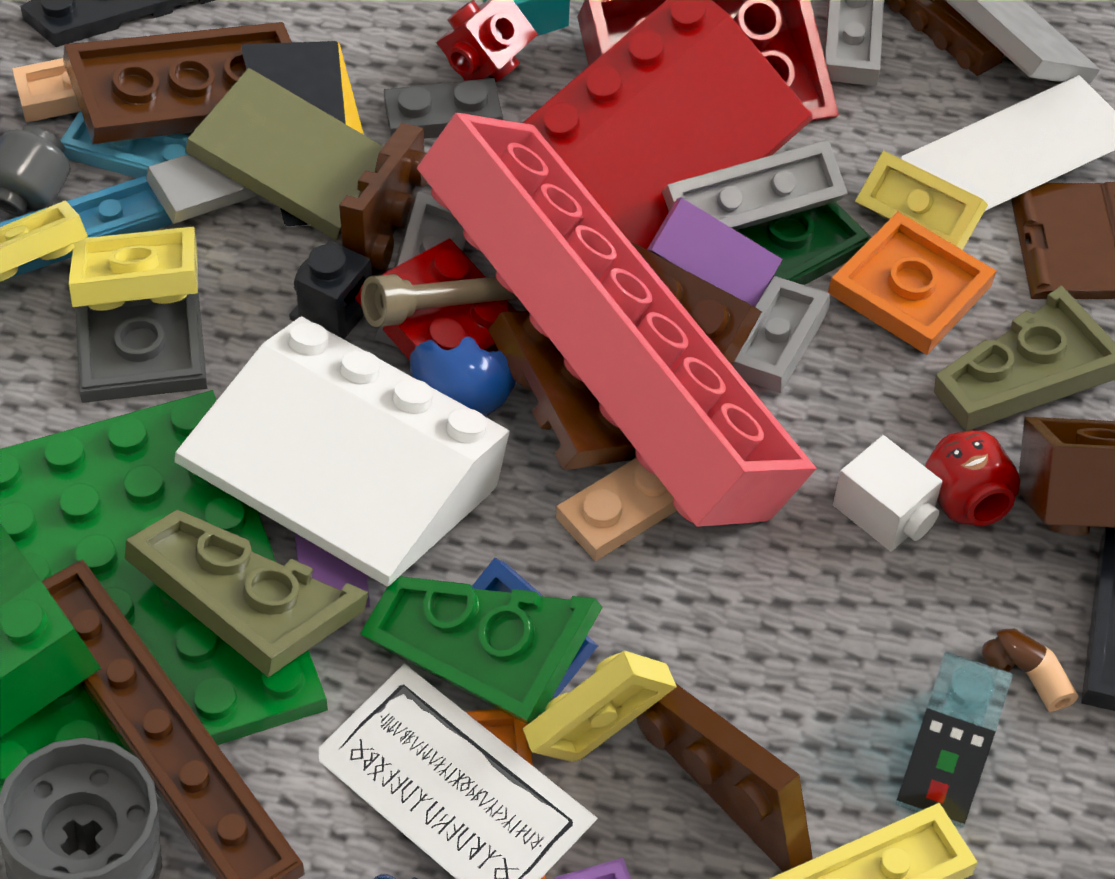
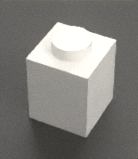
M882 435L840 471L833 506L891 552L907 537L917 541L932 528L939 516V510L935 508L943 481L886 436Z

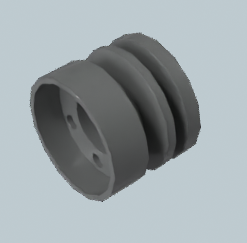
M90 738L53 742L26 756L5 779L0 793V846L5 860L8 879H159L162 869V856L155 784L141 761L115 743Z

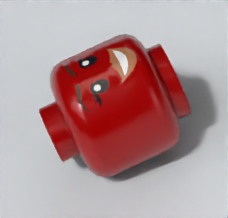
M968 430L947 435L938 442L925 464L928 470L943 481L937 502L946 516L958 524L990 525L1001 520L1014 506L1021 482L1019 473L999 441L985 431Z

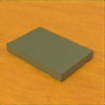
M248 68L188 137L185 152L334 240H337L341 235L339 205L346 195L358 198L360 193L357 190L358 180L365 170L375 172L378 154L384 146L258 72Z

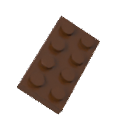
M277 22L64 44L63 62L92 143L99 144L194 132L247 70L241 48L243 44L291 43L292 41L284 23Z

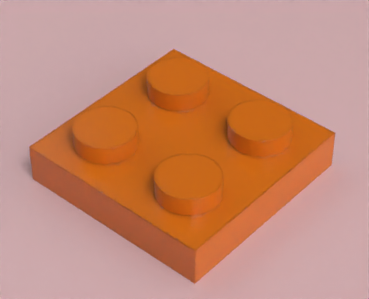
M897 212L831 278L828 293L928 355L992 286L997 270L900 212Z

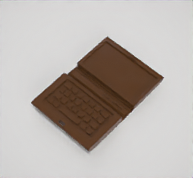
M1115 182L1044 183L1011 199L1031 299H1047L1048 294L1061 285L1074 299H1115Z

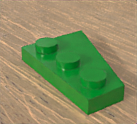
M399 576L386 588L360 634L370 643L529 724L545 711L546 705L553 697L603 607L596 598L572 596L571 600L540 596L535 591L512 589V592L509 593L474 589L470 584Z

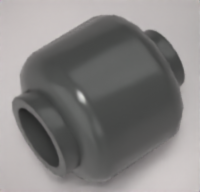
M31 125L24 126L22 130H8L0 137L1 210L15 216H22L26 209L37 211L53 205L71 170L68 158L64 155L65 146L58 138L41 128Z

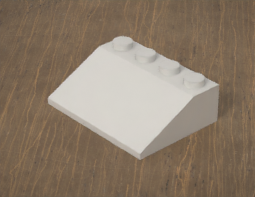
M301 316L259 347L175 452L174 462L388 587L496 488L510 430L486 418L480 412L470 409L433 389L425 382L417 380L380 360L374 354L364 351L327 331L321 325Z

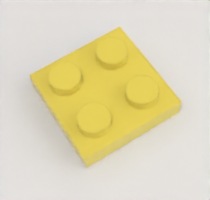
M194 226L90 237L74 243L75 247L72 253L68 283L72 307L88 306L93 310L104 311L118 308L125 301L150 299L152 302L159 304H168L184 299L187 294L198 293L197 242Z

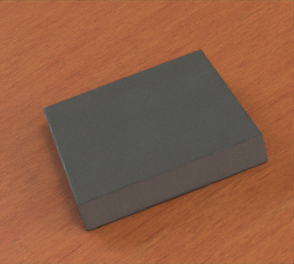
M199 292L187 294L184 299L168 304H159L152 302L150 299L125 301L118 308L104 311L93 310L88 306L75 307L79 393L82 403L207 389Z

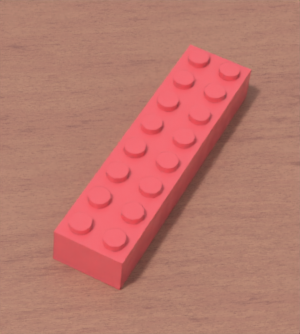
M455 113L417 166L418 171L432 187L431 194L441 206L450 210L464 228L463 235L474 248L481 251L496 269V278L499 283L517 296L530 313L529 319L532 325L541 334L548 337L564 356L566 369L575 378L585 383L599 401V409L602 415L611 424L620 428L635 447L636 458L646 470L656 475L673 496V505L679 514L686 520L694 523L696 527L766 522L772 519L817 469L534 125L463 113Z

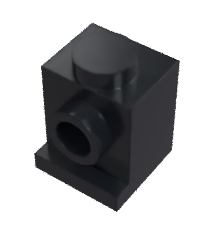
M331 240L325 245L313 249L308 259L298 269L294 279V289L297 294L298 305L289 314L290 320L294 322L302 316L313 323L321 325L338 337L345 339L364 316L362 306L355 299L365 280L372 276L371 259Z

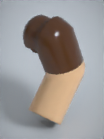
M1015 628L997 631L998 637L984 643L982 655L990 668L996 671L997 674L1004 675L1017 665L1029 676L1048 712L1071 706L1077 701L1079 696L1051 649Z

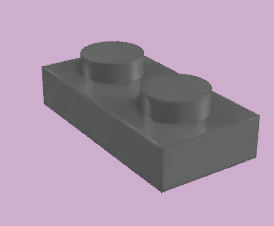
M494 78L384 89V103L390 137L401 123L423 127L424 139L439 137L455 113L503 120Z

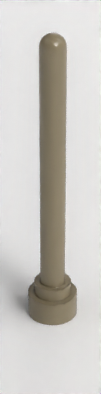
M396 274L368 277L361 291L363 313L368 323L373 327L400 325L405 321L406 317H411L415 310L518 299L515 294L504 288L496 277L412 285L410 281L402 280Z

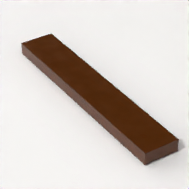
M82 559L43 580L42 583L101 667L100 670L80 684L126 750L141 761L154 781L156 793L215 878L299 879L305 875L303 862Z

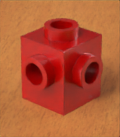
M471 0L447 19L452 29L436 43L446 55L450 66L461 75L464 81L484 79L489 76L497 82L520 64L515 55L538 34L513 0H487L479 6L474 0Z

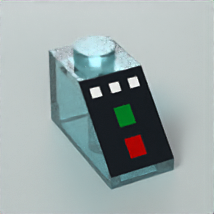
M945 651L895 805L919 812L940 803L953 825L964 828L997 730L1012 680V673Z

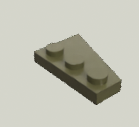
M1061 285L1048 294L1047 303L1036 312L1031 313L1026 310L1013 319L1011 329L995 341H982L937 373L934 393L963 429L968 431L1115 380V342Z
M180 510L170 513L126 540L125 560L267 677L357 617L366 608L369 592L349 583H346L342 590L318 581L312 578V567L291 558L285 566L251 552L249 540Z

